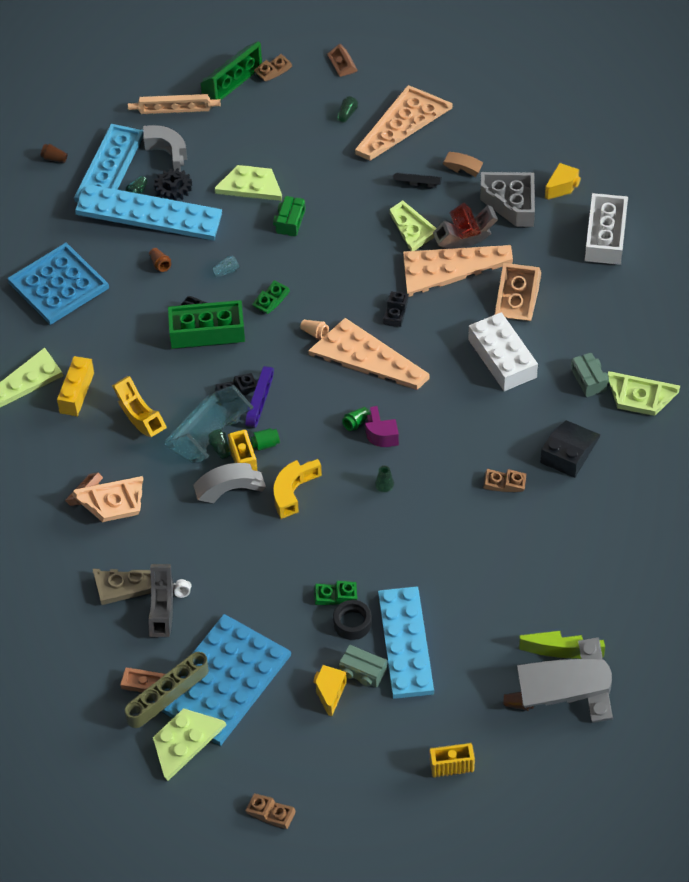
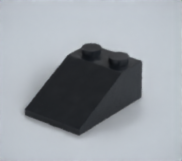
M565 420L549 436L541 449L540 463L575 478L600 438V434Z

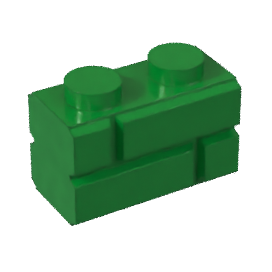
M285 196L283 202L279 203V214L275 215L273 220V226H276L277 234L297 236L306 210L304 199Z

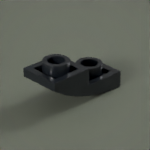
M391 291L383 324L402 326L409 294Z
M252 373L234 376V380L231 382L216 384L215 391L221 403L254 392L257 383Z

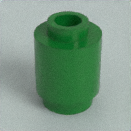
M269 428L253 432V437H250L253 448H257L258 451L276 447V444H280L277 429L272 430Z

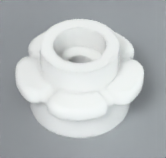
M180 579L173 583L174 594L177 597L184 598L190 594L192 585L189 581Z

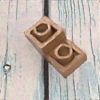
M280 54L271 62L264 61L254 69V72L264 81H268L278 77L293 66L287 58Z
M448 152L443 162V165L457 173L461 168L474 177L477 176L483 164L482 161L474 157L456 152Z
M487 469L483 489L501 492H523L525 490L526 473L510 469L506 473Z
M255 793L246 809L247 814L284 829H288L296 813L294 807L275 803L273 798Z

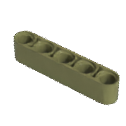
M203 652L191 654L128 703L125 707L128 725L132 728L143 726L203 679L209 672L207 656Z

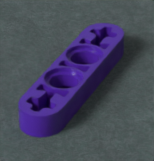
M263 366L246 415L245 425L248 427H257L273 380V367Z

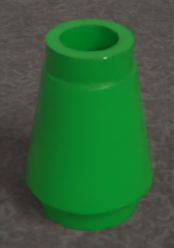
M366 407L354 410L344 415L342 424L348 431L357 430L367 419V415H370V412Z

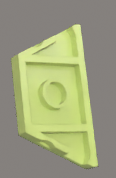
M237 165L215 187V194L282 201V193L272 169Z
M608 371L609 384L618 409L655 416L680 390L679 385Z
M182 709L153 737L165 779L169 781L227 726L225 721Z

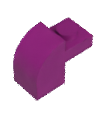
M378 406L370 407V415H367L368 423H365L366 437L369 442L379 447L399 446L396 419L380 421Z

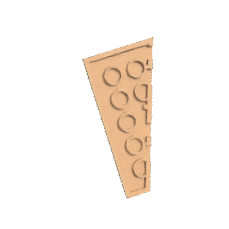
M408 85L355 149V154L371 161L452 109V103Z
M511 245L403 252L406 289L409 297L419 291H422V293L429 291V288L434 286L441 287L466 279V276L471 274L478 275L487 269L494 270L503 267V263H513Z
M346 318L308 350L310 356L315 357L317 355L323 357L328 362L332 360L366 374L373 373L381 379L389 378L395 380L397 384L416 390L429 380V373Z

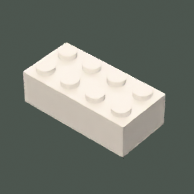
M592 193L585 261L621 265L628 197Z
M502 312L469 325L468 340L503 391L537 378L538 363Z

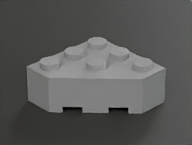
M481 172L480 200L493 207L497 213L516 227H534V173Z

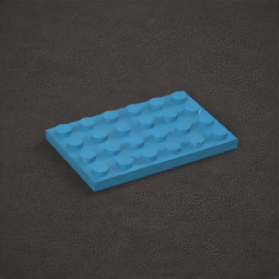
M223 614L193 652H203L207 656L208 674L161 711L174 718L182 709H187L225 721L227 726L211 740L219 746L224 743L291 656L290 650Z

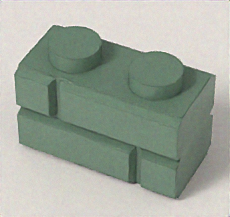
M588 353L571 360V370L586 397L607 390L609 377L606 372H602L601 363L598 358L595 359L592 353Z
M349 645L345 655L340 660L339 670L346 672V678L348 679L355 678L364 686L377 688L387 671V660Z

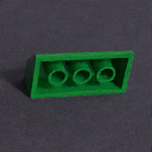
M257 41L246 46L207 78H204L200 82L201 94H208L210 100L220 99L221 101L255 74L254 69L262 64L261 43Z
M242 300L168 307L171 349L245 342Z

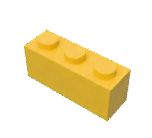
M73 357L57 398L61 414L78 417L94 375L92 359Z

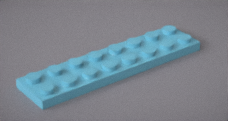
M84 184L75 213L76 215L214 241L222 216V209Z

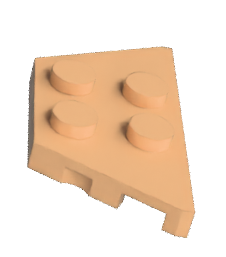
M143 476L73 490L72 496L102 522L139 515Z

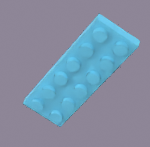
M115 124L110 125L74 196L75 202L78 203L84 184L118 189L144 137L143 130Z
M418 586L378 591L393 699L434 695Z

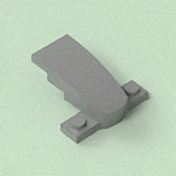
M599 637L578 641L581 659L517 665L524 708L542 704L547 706L566 701L570 703L588 698L592 723L613 720L609 698L612 673L609 665L603 660Z

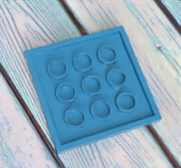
M64 243L7 278L8 283L50 325L109 289V284L67 243Z

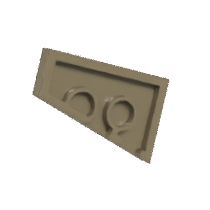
M93 569L101 605L151 593L150 570L118 572V569H110V571Z

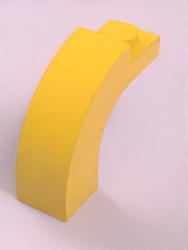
M126 376L112 385L119 398L118 403L122 410L142 434L153 437L167 428L159 411L152 410L143 401L130 376Z
M318 459L308 461L301 466L298 460L284 467L278 474L274 484V500L280 519L299 512L298 500L293 493L300 484L322 476L321 463Z

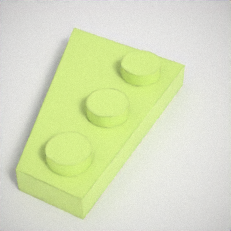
M404 201L390 209V216L411 251L417 250L435 238L433 232L437 228Z

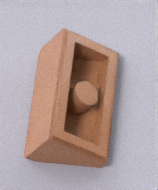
M341 44L327 53L340 77L358 71L347 50Z

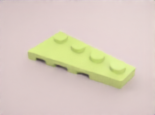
M45 348L0 382V407L63 377L62 371Z

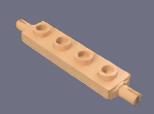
M208 94L140 97L138 103H128V110H139L141 114L209 111L210 107L221 106L220 99L210 100Z

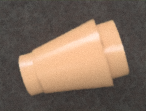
M304 319L300 325L301 330L317 339H322L329 332V326L322 321Z

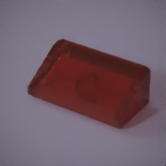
M465 203L449 212L461 239L481 234L470 207Z

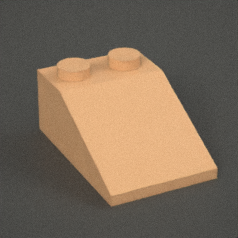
M503 263L495 315L502 312L505 318L525 321L532 320L541 278L539 267Z

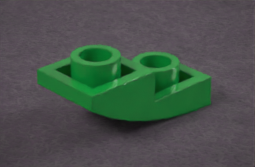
M274 280L266 292L262 290L252 305L269 314L284 300L290 289Z
M336 581L335 585L315 584V605H337L347 600H357L356 582Z

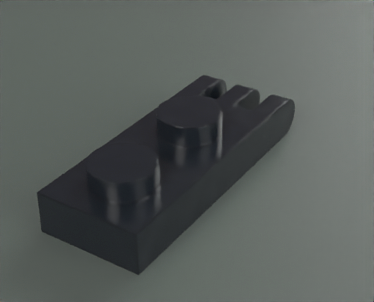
M395 173L393 175L394 180L408 181L409 185L419 186L420 183H427L426 187L437 188V185H440L442 182V177L408 173Z

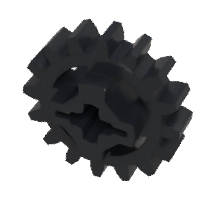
M170 168L169 172L163 170V175L157 174L158 178L154 179L156 195H161V198L174 199L175 201H177V198L183 200V195L188 196V191H192L190 175L185 174V170L179 172V168L175 171Z

